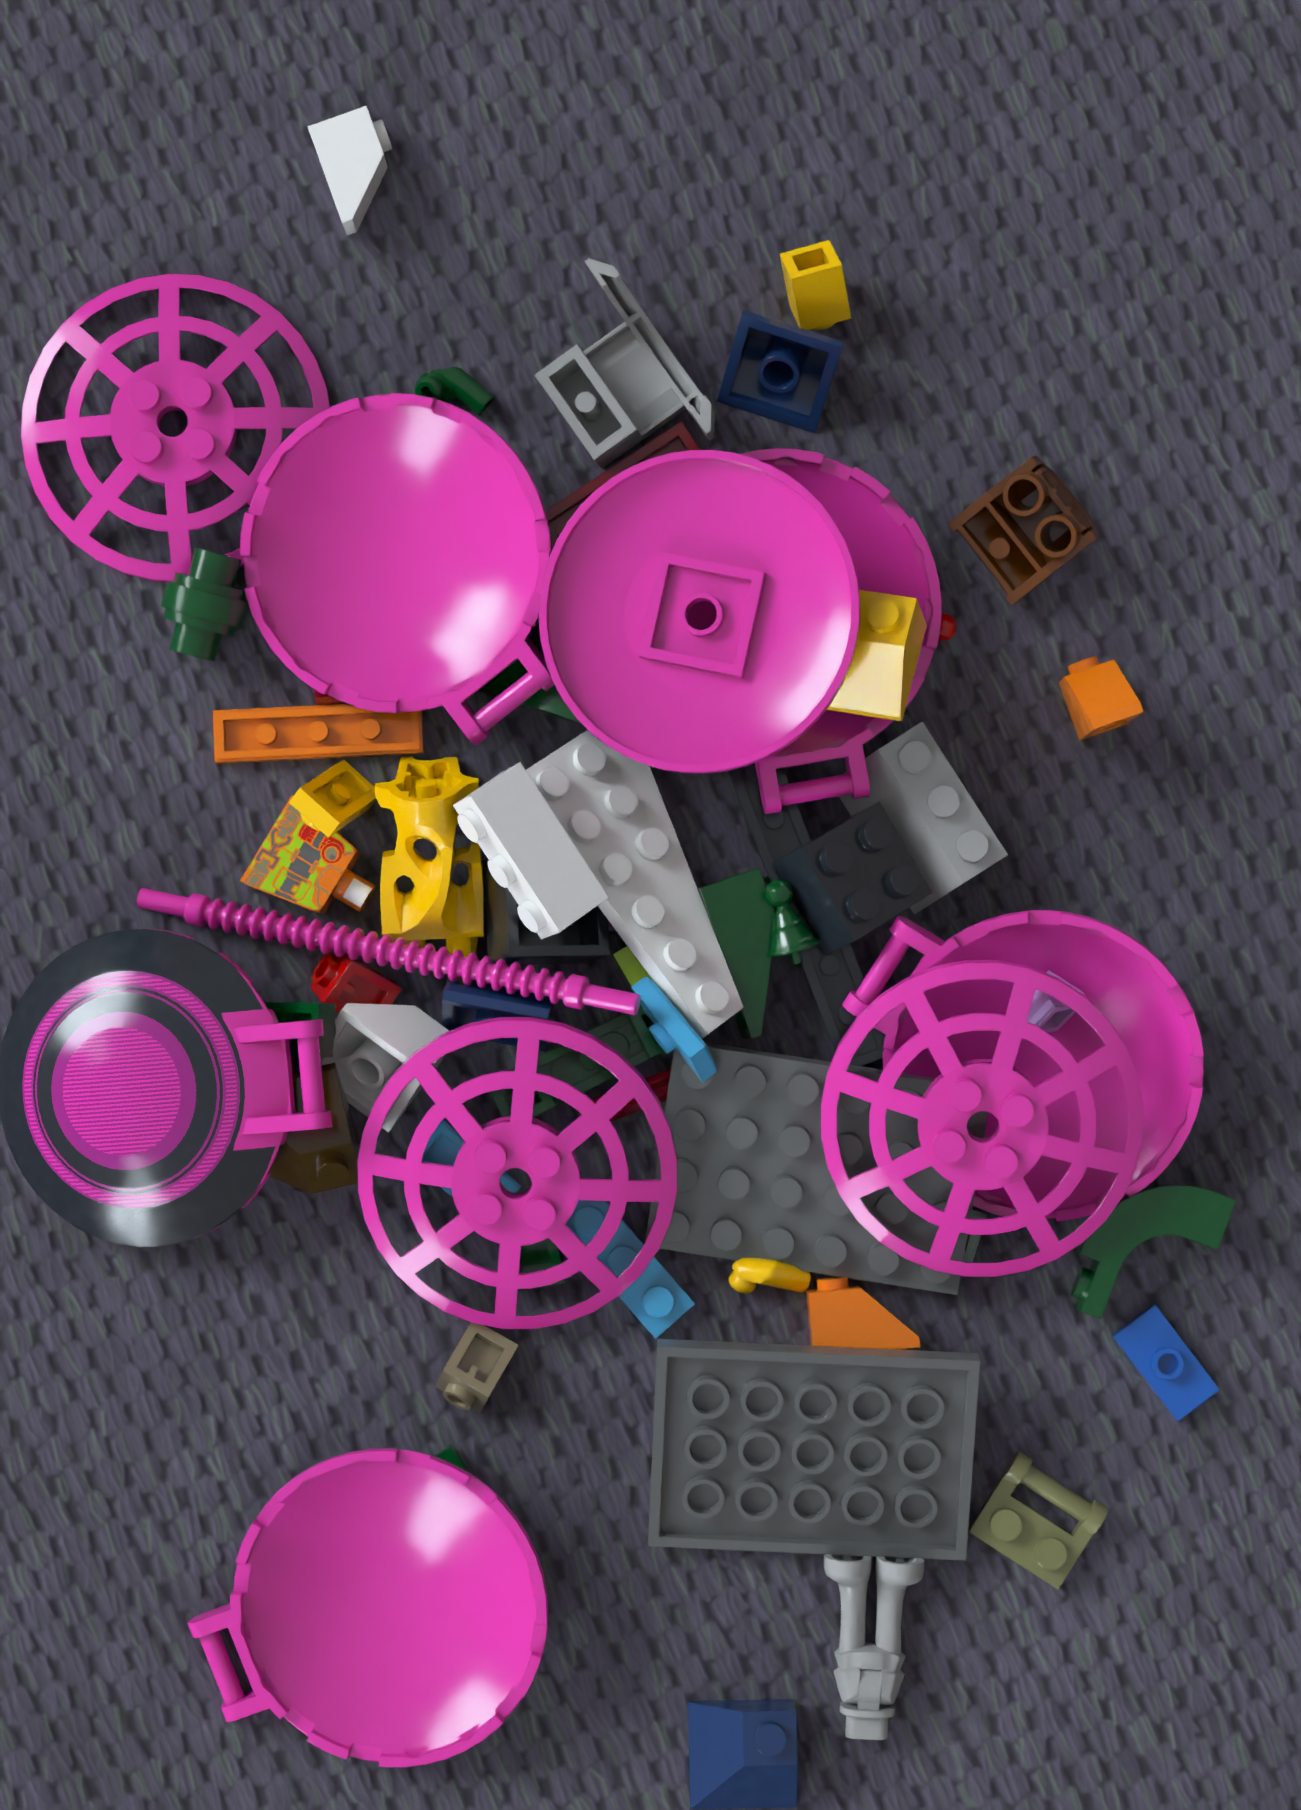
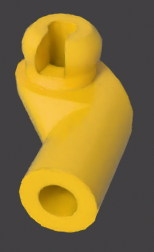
M741 1258L732 1264L733 1271L728 1279L733 1289L744 1294L753 1292L757 1284L803 1293L810 1284L811 1275L810 1272L801 1271L793 1265L779 1260Z

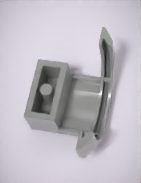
M588 258L584 262L625 322L583 352L576 344L535 374L539 383L601 469H604L686 409L709 440L714 438L715 410L706 395L703 396L624 283L616 268Z

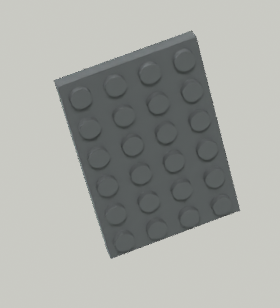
M704 1042L718 1066L716 1068L718 1072L702 1082L674 1049L665 1115L671 1126L677 1154V1194L672 1219L659 1249L736 1261L741 1258L779 1260L806 1272L958 1295L960 1275L934 1271L909 1261L889 1249L856 1220L839 1195L827 1167L821 1139V1099L827 1070L831 1062ZM849 1065L847 1069L849 1072L877 1082L883 1071L881 1069ZM902 1073L896 1081L894 1088L923 1097L935 1078ZM840 1092L837 1106V1138L844 1168L848 1177L851 1178L877 1167L869 1136L871 1103ZM887 1109L886 1139L892 1160L920 1147L921 1144L917 1129V1118ZM980 1111L969 1118L967 1129L973 1136L984 1138L988 1112ZM659 1154L657 1159L654 1180H661V1163ZM932 1166L904 1179L906 1184L920 1198L940 1210H945L953 1183L942 1177ZM889 1186L860 1198L868 1211L888 1231L909 1245L927 1253L930 1252L939 1226L926 1221L912 1212L894 1195ZM975 1190L966 1214L967 1218H971ZM651 1202L645 1242L656 1219L659 1202ZM959 1234L950 1260L963 1262L968 1234Z
M657 1339L648 1546L966 1561L980 1372L979 1354Z

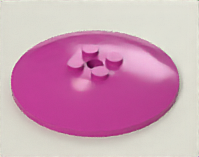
M688 450L654 457L629 467L596 489L568 520L556 540L546 565L539 598V629L545 662L559 694L574 716L589 732L622 755L647 766L680 773L707 774L745 767L770 757L802 736L822 716L843 685L857 647L861 616L859 581L853 558L838 526L823 505L804 486L772 465L752 457L716 450ZM700 601H709L715 605L717 610L715 622L704 630L692 628L688 619L690 609Z

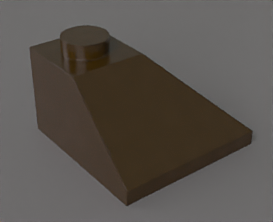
M335 1062L321 1065L325 1111H331L332 1127L288 1131L285 1144L280 1145L276 1158L269 1170L270 1177L311 1194L358 1183L357 1161L360 1143ZM300 1071L292 1072L296 1113L304 1112Z

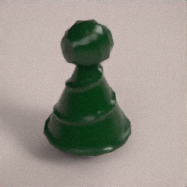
M774 880L767 885V890L765 891L767 900L772 906H777L769 955L777 957L790 954L793 964L803 962L801 951L818 945L820 941L813 936V933L802 922L801 917L790 906L794 896V889L787 880Z

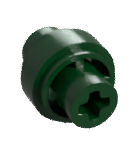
M195 547L189 574L175 572L173 582L167 581L161 606L166 608L164 618L176 622L169 647L170 650L215 661L222 634L235 637L237 627L243 628L249 604L244 601L246 597L245 590L234 587L241 563L240 559Z

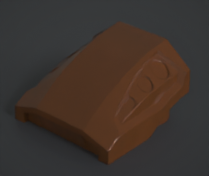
M1036 455L1030 457L948 523L953 532L957 531L994 576L1006 593L1007 597L1005 598L1011 605L1016 604L1100 537L1088 513L1058 475Z

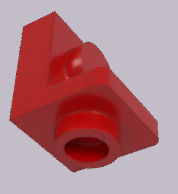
M334 950L330 955H325L318 962L313 972V982L310 985V988L322 1003L335 1004V1011L338 1013L347 1003L392 1005L402 990L396 981L359 960H351L347 952L344 956L337 957Z

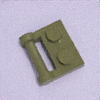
M1017 1451L972 1521L968 1532L1059 1590L1092 1535L1097 1532L1104 1522L1109 1509L1096 1500L1091 1501V1503L1032 1466L1033 1460L1021 1451ZM1019 1483L1023 1484L1079 1520L1073 1532L1070 1534L1011 1496Z

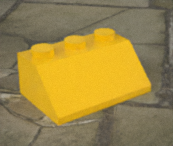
M860 590L861 616L857 647L843 685L826 710L902 721L927 624L917 598Z

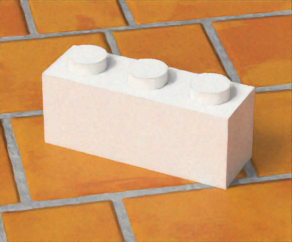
M521 762L501 772L453 805L459 814L458 823L461 830L468 839L479 844L489 860L487 865L492 877L499 885L508 888L519 905L517 911L520 919L530 931L537 933L541 940L561 932L609 898Z

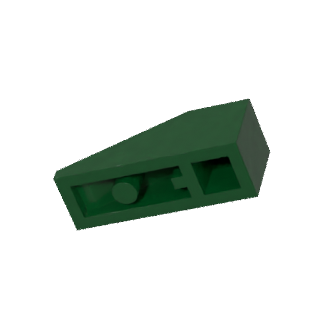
M760 868L697 888L744 1007L734 1014L743 1039H752L762 1035L771 965L769 951H771L772 934L775 924V912L773 909L775 906H772L767 900L765 892L767 885L772 880L769 876L762 877Z

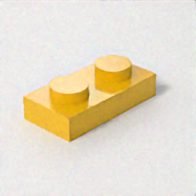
M343 759L300 787L289 803L300 812L303 821L308 826L321 831L329 838L369 810L377 799L375 797V786Z

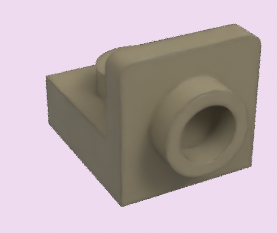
M471 1322L444 1367L435 1385L436 1388L443 1391V1397L455 1407L463 1410H470L472 1408L481 1412L514 1355L518 1344L485 1325Z

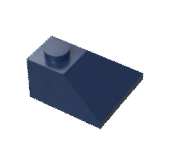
M794 1699L688 1701L690 1810L796 1807L798 1762L797 1717Z

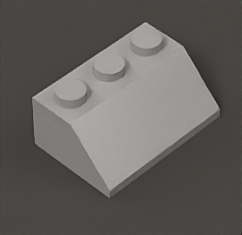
M923 722L865 758L870 785L869 797L853 799L851 794L838 796L850 816L877 802L881 803L932 894L909 907L914 915L1008 855Z

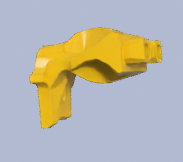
M412 756L401 757L396 779L390 782L375 783V797L380 807L388 808L394 813L398 830L395 850L384 851L382 854L380 907L382 936L385 934L390 935L393 942H396L400 937L405 938L407 945L416 940L420 942L421 948L427 945L426 940L446 939V947L449 950V954L452 955L456 950H461L464 957L467 958L470 953H476L478 937H484L485 896L481 847L478 843L470 841L469 846L456 848V826L459 814L453 805L479 788V778L465 776L460 772L457 757H444L430 761L417 760ZM417 839L429 840L435 845L437 855L434 859H428L414 847V842ZM457 863H463L468 867L469 878L467 883L462 886L456 885L452 880L453 868ZM403 875L411 878L414 883L413 890L407 893L399 891L396 883L397 878Z

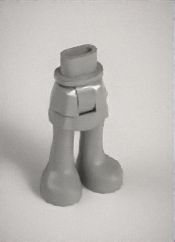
M825 1554V1574L838 1583L840 1592L839 1648L834 1652L838 1667L833 1672L842 1700L839 1711L846 1715L845 1736L851 1739L885 1740L888 1738V1718L895 1716V1706L893 1704L905 1675L900 1670L906 1656L901 1652V1618L904 1595L907 1586L922 1580L925 1560L923 1558L876 1557L877 1605L875 1642H865L866 1598L872 1557Z

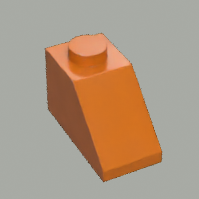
M1093 656L1073 663L1067 667L1070 675L1064 676L1058 682L1079 741L1129 724L1144 712L1139 699L1114 659L1100 664L1098 657Z
M848 1277L817 1279V1289L806 1290L811 1346L876 1349L920 1348V1339L917 1334L858 1285L849 1286Z

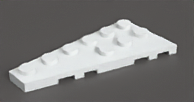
M586 730L526 769L608 894L609 898L599 904L598 907L659 989L701 1039L744 1008L650 766L622 755Z

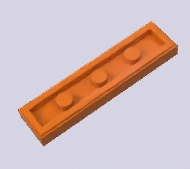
M351 704L213 710L216 764L424 754L422 710L399 713L375 712L356 708Z

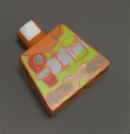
M289 801L240 880L256 890L321 915L326 913L334 898L361 912L376 885L351 871L361 855L359 850L338 832L328 838L321 831L308 826L303 821L300 812Z

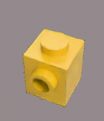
M830 240L780 253L788 301L799 328L823 330L832 327L837 322L851 319L842 264Z

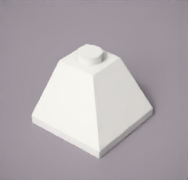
M347 1003L335 1019L336 1034L333 1057H321V1065L336 1063L347 1102L369 1117L376 1098L392 1074L415 1051L439 1035L449 1032V1030L415 1005ZM445 1055L433 1063L436 1068ZM416 1077L402 1090L388 1111L382 1126L388 1133L421 1090L422 1085Z

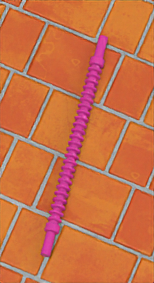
M141 888L137 897L138 908L184 917L185 922L193 926L204 927L208 923L210 929L217 930L222 925L226 933H230L236 928L238 935L244 936L250 931V935L254 939H258L264 934L267 942H272L278 937L281 945H286L292 940L295 948H300L306 943L309 951H314L319 946L323 954H328L333 949L337 957H342L347 952L351 960H357L361 955L365 963L369 964L374 959H377L378 965L383 967L388 962H391L392 968L396 970L405 965L406 971L409 973L419 968L423 976H427L430 971H434L437 979H441L445 974H448L451 982H456L459 977H462L465 985H470L476 980L480 988H485L490 983L494 991H499L504 986L510 995L514 994L516 990H520L521 996L527 998L531 993H535L538 1001H542L545 996H549L550 1002L553 1004H557L561 999L566 1007L580 1010L585 1005L636 1016L640 1007L641 996L639 994L590 984L587 977L575 974L565 979L563 972L558 971L554 976H550V972L546 968H543L540 973H536L535 967L532 965H528L525 970H521L520 963L514 962L510 967H507L504 959H499L496 964H493L490 956H485L479 961L475 953H470L465 958L461 950H456L451 955L448 948L444 946L439 951H435L433 944L428 943L424 948H421L420 942L414 940L410 945H407L405 938L402 937L393 942L392 937L388 934L378 939V935L374 931L364 936V932L360 928L350 933V929L346 925L336 930V926L332 922L322 927V923L318 919H314L308 924L306 917L300 916L294 921V917L290 913H286L280 918V914L276 910H272L267 915L262 907L257 908L253 912L252 907L248 904L243 905L239 909L238 904L231 901L225 906L223 899L217 898L212 903L209 896L198 893L184 897Z

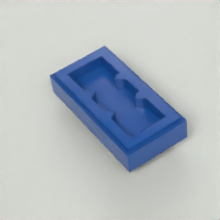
M1152 1304L1111 1335L1176 1421H1180L1220 1390L1155 1304Z

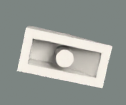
M367 106L308 126L346 235L357 232L388 168L383 152L392 150L382 119L372 122Z

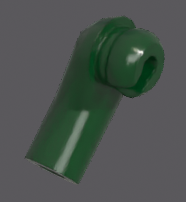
M459 367L428 371L419 378L415 385L416 395L434 398L443 402L460 400L478 416H481L495 398L492 393Z

